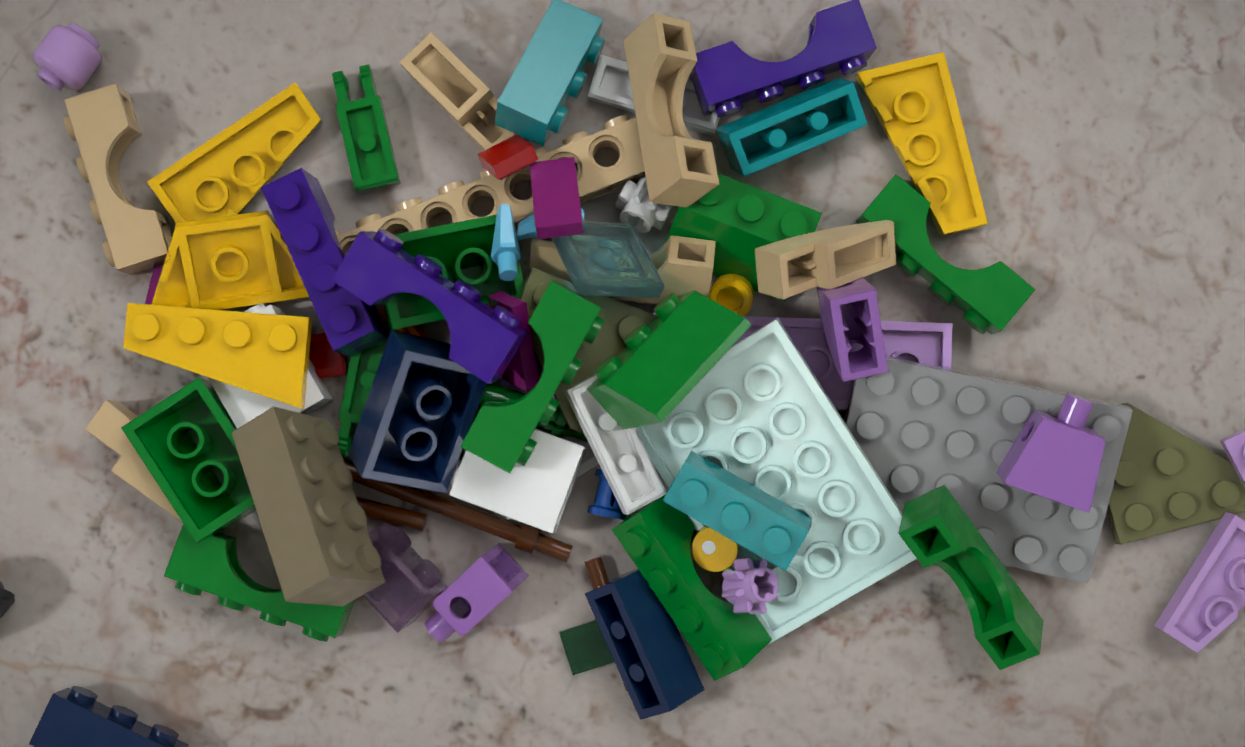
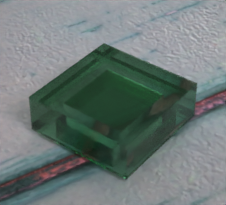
M596 619L559 631L573 675L614 662Z

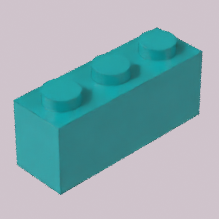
M552 0L497 102L495 125L543 147L551 131L559 134L569 112V109L565 108L569 97L577 99L585 84L587 74L583 70L588 61L595 64L602 52L605 39L599 36L603 19L562 0Z
M837 77L716 129L730 168L742 176H747L868 124L854 82Z
M692 450L663 499L667 504L785 571L809 533L812 520L807 515Z

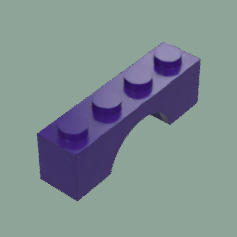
M851 0L816 12L809 24L806 48L793 58L781 62L760 61L747 55L733 41L696 53L697 63L689 77L694 85L703 115L706 116L716 111L718 117H725L743 108L742 103L756 98H758L759 103L772 101L785 94L783 89L799 84L801 89H806L822 83L826 80L825 75L834 71L841 70L842 75H847L861 70L867 66L866 61L877 47L860 1Z
M299 168L261 187L333 351L350 357L387 339L389 336L375 305L369 306L331 280L345 255L335 232V216L318 179L303 168Z
M380 228L377 232H359L331 280L369 306L383 304L402 292L414 293L427 298L439 308L448 323L451 336L449 359L487 384L499 380L529 333L518 326L521 322L520 318L501 306H496L495 309L487 306L479 300L482 294L466 282L457 280L454 284L440 275L442 267L430 258L418 254L416 258L401 249L404 244L403 241L392 233Z

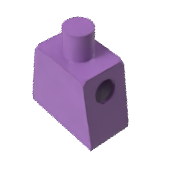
M863 278L831 290L817 287L826 345L842 381L888 372L875 288ZM851 343H858L863 346L858 351L849 352L852 348Z
M1067 393L1057 417L1035 410L998 468L997 474L1005 484L1089 513L1105 447V438L1097 431L1085 427L1094 403L1080 396Z
M498 543L482 555L432 602L437 612L425 622L426 629L437 641L442 643L455 631L463 637L529 575L505 548Z

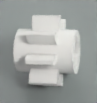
M641 177L637 184L627 180L615 204L616 208L622 210L620 214L622 223L631 230L640 233L649 232L652 225L661 230L673 207L672 205L649 201L646 177Z

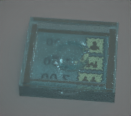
M582 221L583 234L552 238L578 295L659 298L665 288L633 224Z

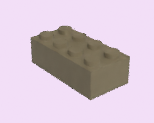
M273 406L231 432L286 602L343 607L385 583L380 568V555L372 545L366 527L367 518L365 512L356 499L352 487V474L344 464L338 446L339 437L330 420Z

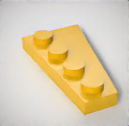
M941 52L858 72L855 77L915 189L931 202L928 213L940 235H950L987 225L988 222L945 53Z
M295 82L147 181V183L175 223L238 215L260 192L261 187L269 182L323 120Z
M127 303L123 349L304 409L312 318Z

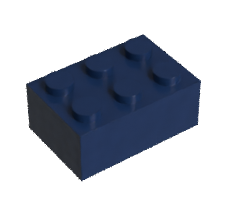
M391 330L348 453L361 478L447 493L463 449L460 446L470 430L486 386V382L449 359L450 343Z

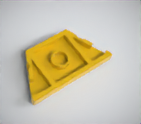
M267 210L176 223L151 305L224 310L261 303L309 297L278 225Z

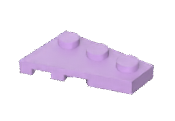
M1225 512L1154 625V627L1196 653L1238 618V611L1245 606V521L1228 512Z

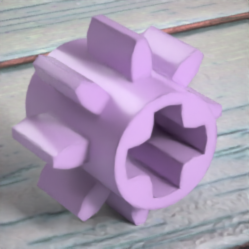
M750 557L735 559V570L723 572L722 574L724 577L722 597L734 604V613L749 612L751 615L767 613L765 602L778 599L776 595L778 591V575H775L771 569L767 568L766 559L751 560Z

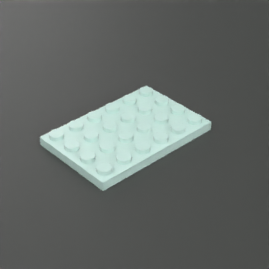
M778 318L733 345L662 423L635 427L652 463L669 489L692 450L812 518L809 533L786 571L767 560V568L771 569L775 575H778V591L776 594L778 599L765 602L767 613L755 615L772 639L769 644L917 559L898 534L903 513ZM688 516L695 525V530L697 531V533L701 528L706 526L701 522L695 520L694 518ZM739 545L736 559L748 557L751 560L764 559ZM734 563L722 572L735 570Z

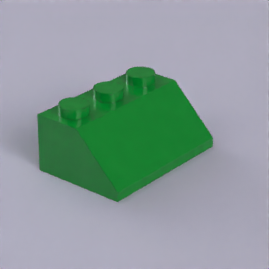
M717 172L718 186L689 207L678 206L667 240L673 235L716 241L712 275L717 277L730 273L741 275L750 282L753 291L758 292L755 248L815 232L822 213ZM769 296V297H771V298H774V299H776V300L782 301V302H784V303H785L786 300H787V298H786V299H780V298H776V297H773V296Z
M497 214L395 234L404 243L401 247L402 250L415 258L418 254L430 258L442 267L440 275L454 284L457 280H461L471 285L482 294L479 300L489 306L487 296L500 291L515 298L520 296L524 282L519 260L516 262L517 278L511 281H504L499 277L498 266L491 259ZM402 292L383 303L389 330L445 319L434 303L418 294Z
M695 290L679 296L671 293L654 308L653 311L657 316L648 325L645 323L641 324L625 338L624 343L627 347L619 356L612 355L596 368L594 374L597 376V379L587 388V391L622 429L662 423L751 327L749 321Z
M198 377L121 427L196 543L256 511L231 433L237 428L210 381Z

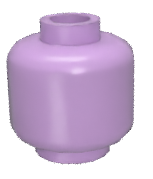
M70 23L68 27L61 25L53 26L32 55L33 61L41 69L37 77L58 92L64 86L71 90L82 89L102 62V56L97 50L100 43L84 29L73 23Z

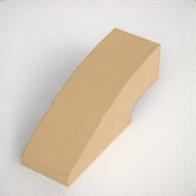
M432 32L399 62L408 74L482 151L516 135L495 125L498 99Z
M883 220L836 227L791 237L755 248L758 292L786 299L817 286L831 290L896 265L894 221Z
M105 400L84 430L121 455L110 471L181 521L121 429V427L138 416L121 402Z

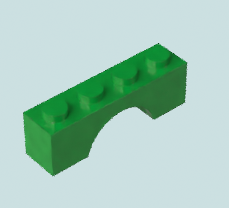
M895 174L855 222L860 224L883 220L894 221L897 266L910 276L915 277L918 273L931 284L928 288L930 293L946 305H950L953 302L966 313L963 316L964 321L977 332L984 334L988 331L992 335L1002 331L1036 289L1002 261L986 268L968 270L955 267L943 260L933 249L927 235L926 220L931 202Z
M551 280L528 322L540 338L544 350V369L540 380L532 390L515 400L506 402L485 401L460 447L509 474L516 463L523 467L526 465L537 444L536 441L530 439L538 422L545 426L548 425L560 403L552 398L560 382L570 385L582 363V360L575 357L583 340L589 344L593 343L605 321L597 316L601 309L600 305L555 280Z
M945 485L940 486L906 502L898 534L923 568L936 565L943 569L957 585L969 609L975 638L998 669L1002 670L1039 655L1043 619Z
M664 495L636 510L611 530L715 681L744 668L772 639L755 614L751 615L749 612L734 613V604L719 599L704 586L695 571L691 558L690 545L695 525L687 514L664 502L663 499L666 496Z
M184 524L164 577L177 581L175 588L180 591L201 596L202 591H206L219 596L217 603L224 607L237 611H243L244 606L261 611L259 618L268 623L285 626L286 622L289 621L302 626V634L324 642L328 641L329 636L336 638L343 634L354 601L342 607L286 602L282 589L265 587L247 575L238 559L235 537L217 532L196 543Z

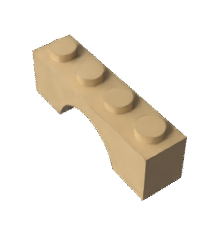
M653 13L623 40L649 201L687 208L719 185L712 142L693 139L688 133L683 119L684 90L688 77L697 63L690 21Z
M115 83L65 99L68 115L64 116V124L70 138L73 141L77 140L81 156L77 157V166L83 180L86 183L90 182L94 198L90 199V208L96 222L99 225L103 224L107 240L103 241V250L108 263L112 267L115 266L116 270L129 275L153 268L154 264L163 265L173 235L168 217L155 210L134 207L126 198L120 184L119 169L122 157L127 148L142 135L129 93Z
M584 230V233H583V234H576V235H586V232H585V230ZM671 235L667 242L656 252L636 258L656 297L605 296L641 304H659L671 293L679 296L695 290L709 298L716 241ZM532 238L530 268L533 267L574 283L554 239ZM559 238L582 287L589 290L647 292L631 258H610V254L599 249L591 240ZM571 244H575L578 247V251L573 250ZM579 244H582L586 250L581 251L579 249ZM609 259L629 260L636 274L628 272L616 273ZM580 262H584L587 269H583L580 266ZM586 262H591L593 266H589V267H590V268H595V269H593V270H592V269H589V268H588V265H589L590 263H586ZM614 274L637 275V279L640 280L639 283L642 284L641 286L644 289H623L620 287L621 285ZM589 276L593 280L595 277H598L601 280V284L596 283L595 280L594 284L588 282L587 277Z

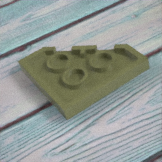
M532 267L527 273L518 299L527 303L530 320L552 279L579 294L576 285ZM580 294L601 306L597 316L605 321L593 343L589 344L583 340L575 357L582 360V363L570 385L560 382L554 393L555 399L560 402L558 406L567 429L584 434L564 390L595 375L594 371L608 357L612 355L618 357L627 347L624 343L625 338L635 328L643 323L648 325L657 316L605 295ZM531 327L537 364L543 373L545 360L543 346L537 333Z
M1129 403L1118 404L1130 407L1133 412L1107 508V515L1115 544L1121 545L1220 519L1225 512L1234 515L1245 512L1244 484L1240 481L1230 461Z

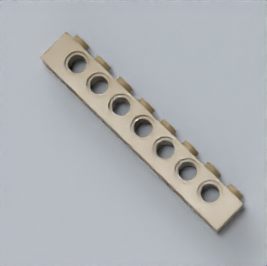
M628 115L615 117L603 124L604 130L589 136L587 131L570 135L562 140L564 146L549 152L544 147L535 149L538 158L536 162L574 157L576 169L578 170L577 181L580 204L623 188L627 180L636 183L641 177H646L636 117L629 119ZM609 147L616 150L619 154L618 161L610 167L598 165L594 160V156L599 149ZM530 166L502 180H498L488 171L483 170L479 174L481 177L479 180L464 185L463 181L449 183L438 189L439 195L426 201H423L421 197L412 198L397 205L398 212L383 218H381L380 214L366 216L355 222V229L340 234L339 230H335L344 255L347 254L359 232H377L380 228L393 233L398 229H407L410 232L430 228L431 219L441 212L452 215V223L481 218L471 213L473 201L481 196H487L494 200V208L487 216L496 215L501 204H510L515 229L518 230L519 222L534 214L533 196L527 200H518L512 196V189L521 180L531 181Z

